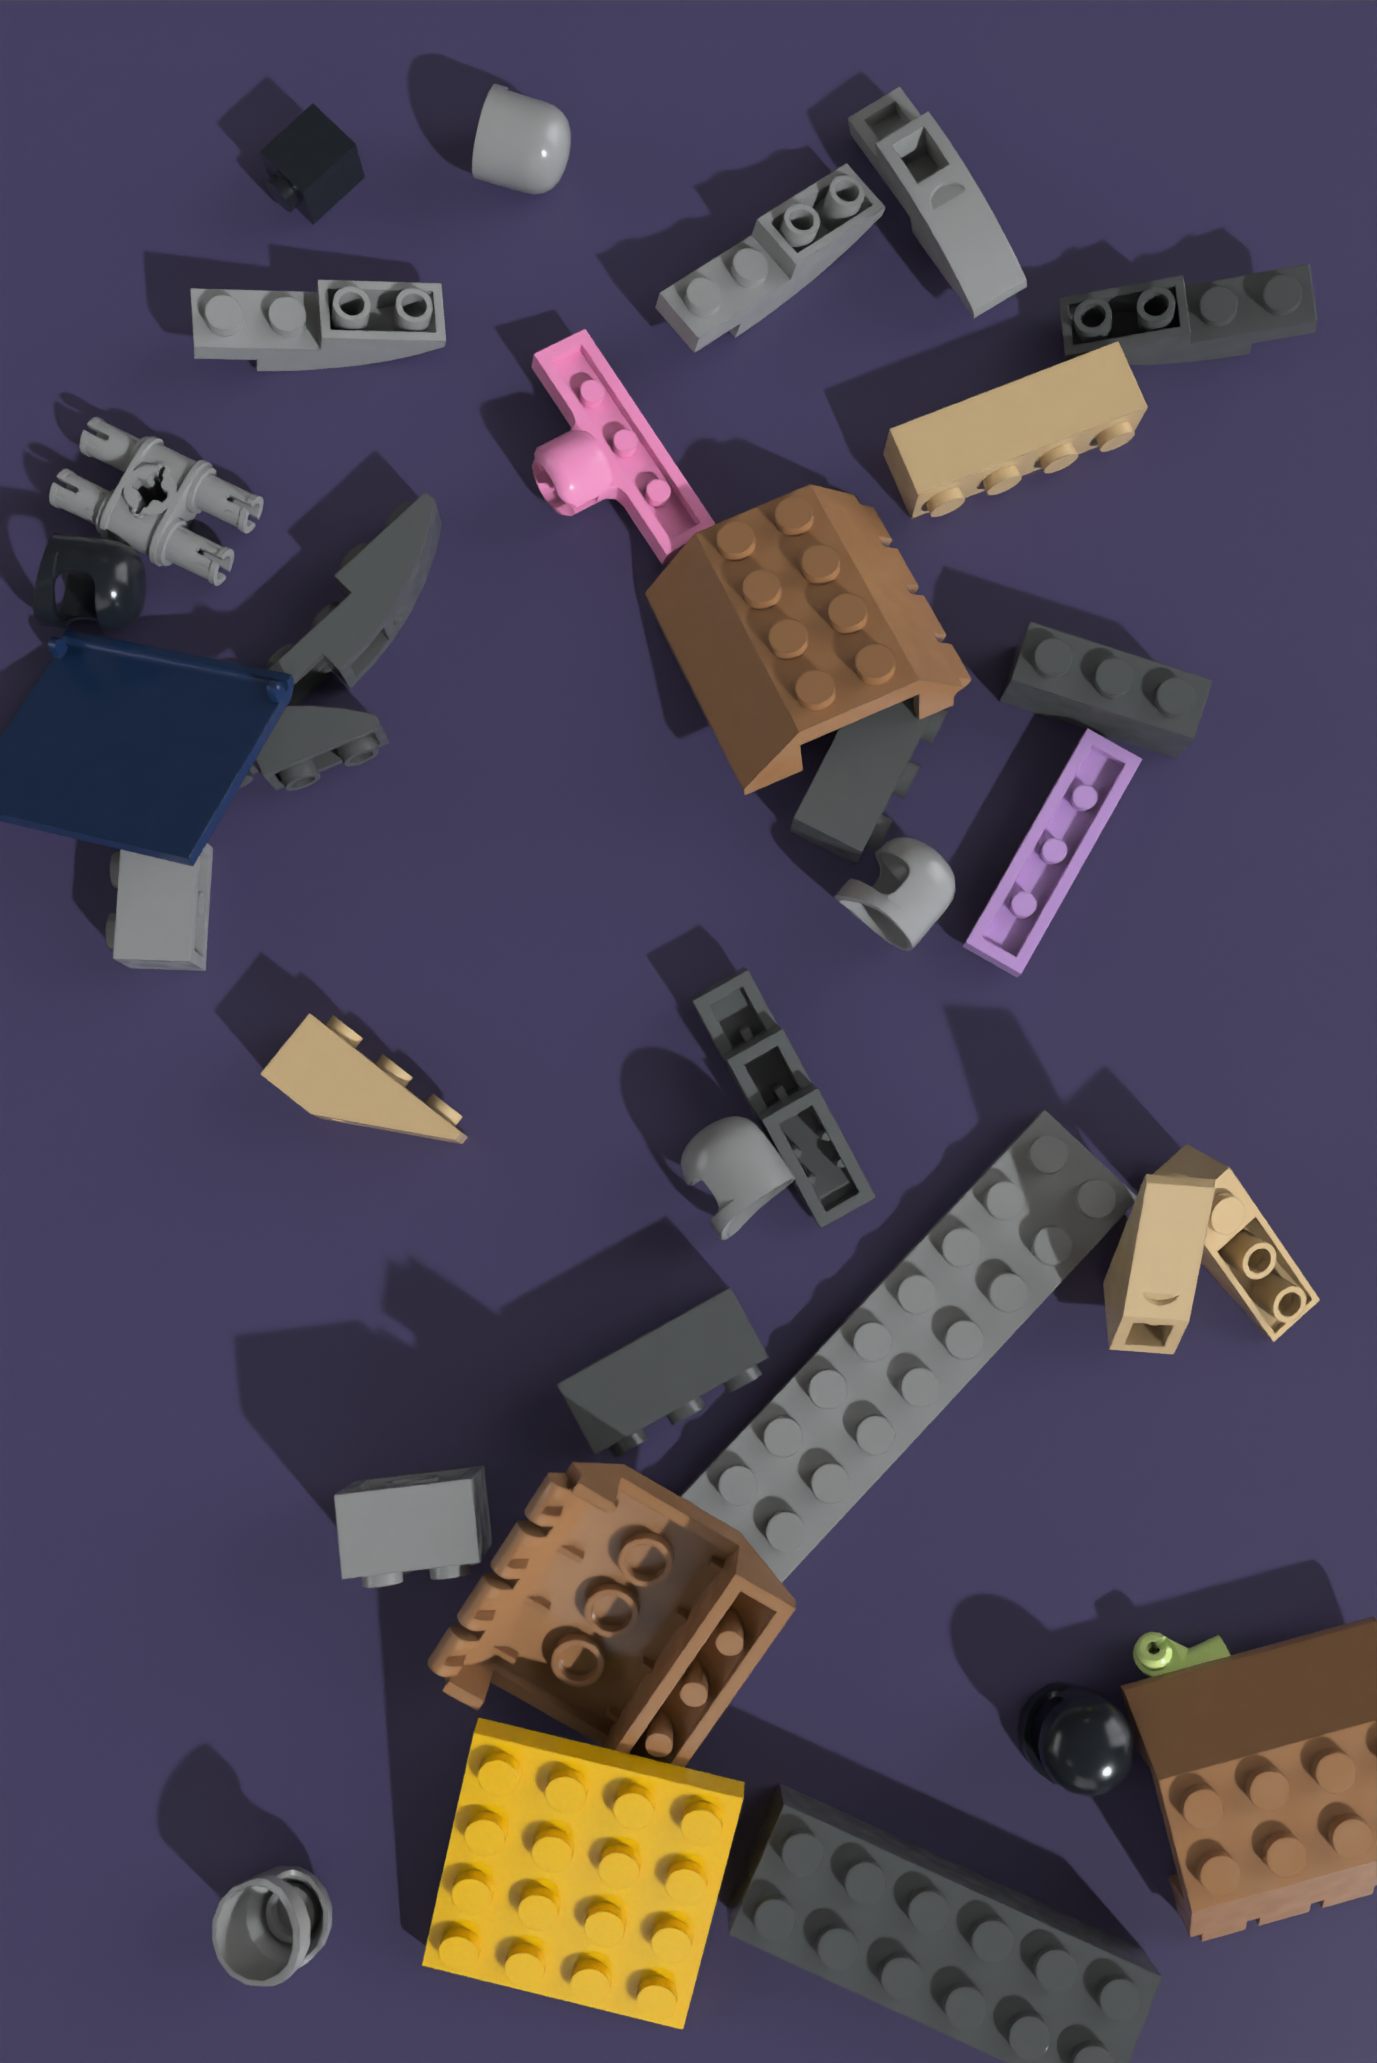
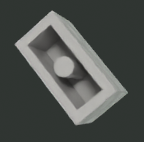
M208 843L205 845L194 866L121 849L120 851L113 852L110 862V878L113 888L118 889L116 913H110L107 919L106 943L108 949L113 951L114 960L131 969L206 971L213 860L212 846Z

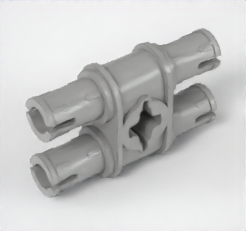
M93 417L87 423V426L96 431L97 435L95 436L83 430L79 445L81 453L88 457H94L124 472V475L117 487L109 491L76 475L75 472L69 469H63L56 477L58 480L66 483L67 487L64 488L53 482L49 493L50 504L96 525L97 533L101 535L102 539L124 543L149 556L150 562L159 567L163 565L169 566L174 563L208 580L209 583L215 586L221 585L227 577L225 574L218 572L219 567L230 572L234 561V550L226 546L223 547L188 529L196 514L204 511L237 527L238 530L245 534L250 533L256 525L248 520V516L250 515L257 520L260 519L264 504L263 498L217 477V472L212 464L205 460L197 462L164 446V441L156 436H146L139 439L106 423L105 420L99 417Z

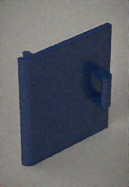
M71 630L65 631L62 636L63 639L51 637L48 641V649L53 659L0 737V821L194 866L290 702L294 690L293 675Z

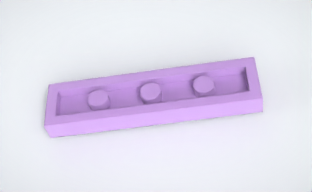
M1087 728L962 947L1015 977L1022 974L1135 774L1142 758Z

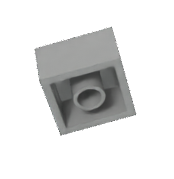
M484 1465L356 1480L334 1495L342 1579L361 1577L362 1587L364 1588L384 1587L403 1582V1574L414 1570L429 1569L430 1579L434 1580L471 1574L470 1566L480 1563L492 1545Z

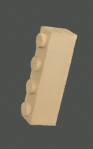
M1117 341L890 428L883 455L910 518L913 519L928 512L931 517H939L959 508L965 502V498L985 490L988 495L1000 494L1017 485L1022 479L1021 476L1039 469H1043L1046 474L1054 473L1072 464L1078 458V454L1099 447L1101 452H1107L1124 445L1134 437L1135 430L1148 406L1120 343Z

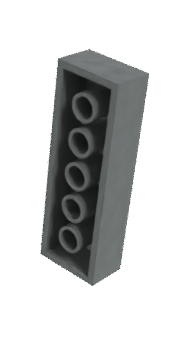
M779 1783L727 1907L729 1935L1006 2063H1129L1162 1980L1161 1974L1142 1948Z

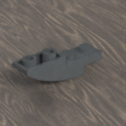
M1310 263L1185 286L1184 275L1059 298L1066 361L1119 341L1129 365H1157L1215 360L1251 354L1253 343L1315 333L1317 326Z
M427 492L422 494L414 503L407 501L398 506L387 519L385 529L369 544H358L347 553L340 564V571L334 575L346 599L340 604L333 602L323 608L314 618L311 625L312 630L296 645L288 644L280 648L267 662L265 669L293 675L294 690L287 706H297L333 672L351 689L377 662L397 636L412 612L426 583L436 554L442 521L436 502Z
M287 706L239 789L248 785L253 780L252 774L259 771L262 772V775L275 791L284 787L287 791L303 789L317 782L321 778L320 772L341 763L346 767L357 766L373 759L379 753L378 748L389 744L390 741L375 714L335 707Z

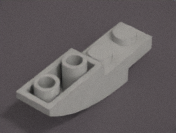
M898 87L848 117L850 135L910 216L912 233L973 318L1027 287V279L990 206L964 162L929 111L920 115L901 87Z
M846 163L758 218L751 236L660 292L655 308L694 353L728 331L736 338L776 310L828 268L883 215L886 207Z
M317 280L316 292L190 288L194 359L256 360L257 371H302L360 366L391 361L443 348L446 344L442 283Z

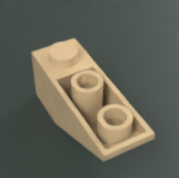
M309 1013L261 1072L264 1078L307 1112L321 1119L463 1144L468 1136L455 1127L463 1116L433 1093L426 1102L419 1099L405 1088L413 1078L384 1054L381 1055L376 1063L356 1049L363 1038L334 1015L324 1024Z
M1186 1144L1152 1175L1179 1173L1192 1178L1215 1180V1193L1201 1264L1264 1335L1272 1342H1275L1318 1303L1320 1299L1230 1167Z
M1179 1173L1145 1175L1103 1282L1109 1350L1161 1354L1175 1353L1190 1321L1215 1193L1214 1179L1192 1178Z

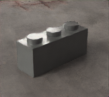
M1030 621L1017 645L999 702L1085 730L1088 728L1095 733L1176 759L1195 739L1213 680Z
M913 696L839 728L793 818L790 832L857 865L864 849L875 853L879 849L893 821L882 815L892 794L904 799L921 766L910 760L920 739L929 744L933 743L948 710L943 709L919 720L913 710Z
M728 1287L566 1377L557 1385L594 1454L596 1455L609 1447L612 1455L617 1457L648 1439L643 1428L666 1415L670 1424L674 1425L704 1408L705 1404L700 1396L722 1383L727 1392L731 1393L762 1375L757 1364L769 1357L731 1287Z

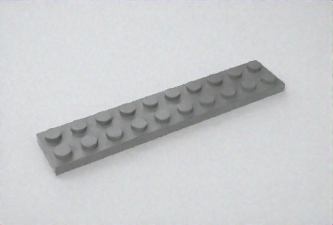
M1046 1110L1041 1111L679 1496L740 1531L782 1583L1134 1205L1137 1196Z

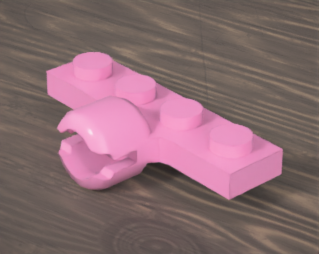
M586 329L534 353L531 368L571 427L570 431L537 447L532 464L538 488L545 501L557 514L573 516L604 499H616L624 506L662 565L672 561L696 532L715 525V522Z

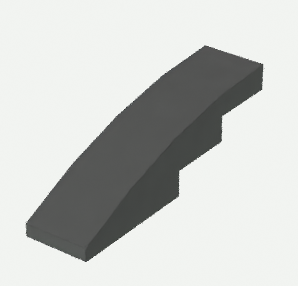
M742 967L689 997L760 1127L796 1178L793 1184L817 1225L822 1229L876 1198L819 1089L812 1084L783 1028L776 1023L749 970Z

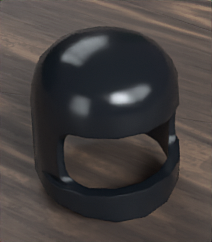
M54 533L49 538L35 583L32 603L34 618L41 626L68 628L76 620L98 621L101 629L107 631H119L128 628L140 616L147 593L146 570L139 554L132 547L113 540ZM67 572L64 601L58 613L55 602V582L60 574Z
M1052 1683L1034 1693L1021 1710L1017 1733L1022 1753L1035 1771L1067 1792L1087 1797L1105 1794L1121 1784L1130 1771L1136 1748L1132 1728L1123 1713L1116 1706L1089 1688L1070 1683ZM1059 1696L1063 1700L1051 1709L1041 1725L1038 1741L1040 1763L1034 1753L1031 1739L1033 1720L1043 1703Z

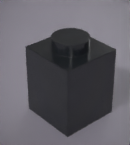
M314 103L260 151L269 175V179L265 181V184L271 195L286 211L292 212L297 208L313 225L365 178L356 144Z

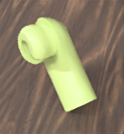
M1148 1632L1139 1637L1133 1650L1135 1664L1149 1677L1231 1656L1219 1635L1191 1648H1187L1161 1633Z

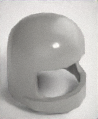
M494 83L487 94L478 122L472 157L473 178L533 195L552 190L561 180L569 160L571 130L568 119L555 105L509 91L508 87Z
M898 837L886 842L875 852L876 859L880 865V875L872 887L860 880L850 878L834 898L885 941L901 950L911 951L952 902L956 891L955 877L947 861L932 847L917 839Z
M740 1116L725 1117L706 1126L689 1141L681 1155L680 1168L687 1186L703 1181L717 1200L718 1213L709 1223L721 1240H726L735 1234L763 1205L784 1190L796 1178L764 1131L755 1122Z
M285 1865L274 1867L232 1887L220 1900L213 1917L212 1942L218 1961L231 1977L245 1985L275 1986L289 1979L298 1968L307 1964L324 1947L332 1928L333 1905L327 1888L316 1875L299 1866Z

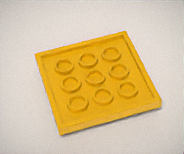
M478 1717L422 1966L683 2030L744 1799L745 1782Z

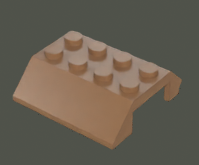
M809 484L698 531L645 592L646 600L744 795L802 771L800 745L913 696V710L919 720L953 706L954 696L971 681V677L953 645L942 643L946 633L925 596L915 594L919 586L897 548L888 547L892 542V538L874 507L860 504L854 494Z
M572 1462L566 1473L549 1472L524 1510L529 1520H518L490 1563L495 1573H483L457 1614V1619L461 1624H451L429 1657L428 1666L434 1673L445 1678L443 1692L476 1711L483 1704L491 1682L602 1745L603 1748L685 1767L795 1611L796 1600L737 1529L625 1464Z
M1365 1618L1120 1686L1129 1723L1133 1731L1136 1750L1151 1769L1177 1874L1170 1875L1169 1879L1178 1914L1186 1927L1189 1938L1198 1935L1201 1942L1246 1930L1247 1921L1254 1919L1258 1926L1307 1913L1310 1911L1311 1904L1319 1902L1320 1906L1324 1908L1373 1894L1374 1887L1377 1885L1376 1618Z

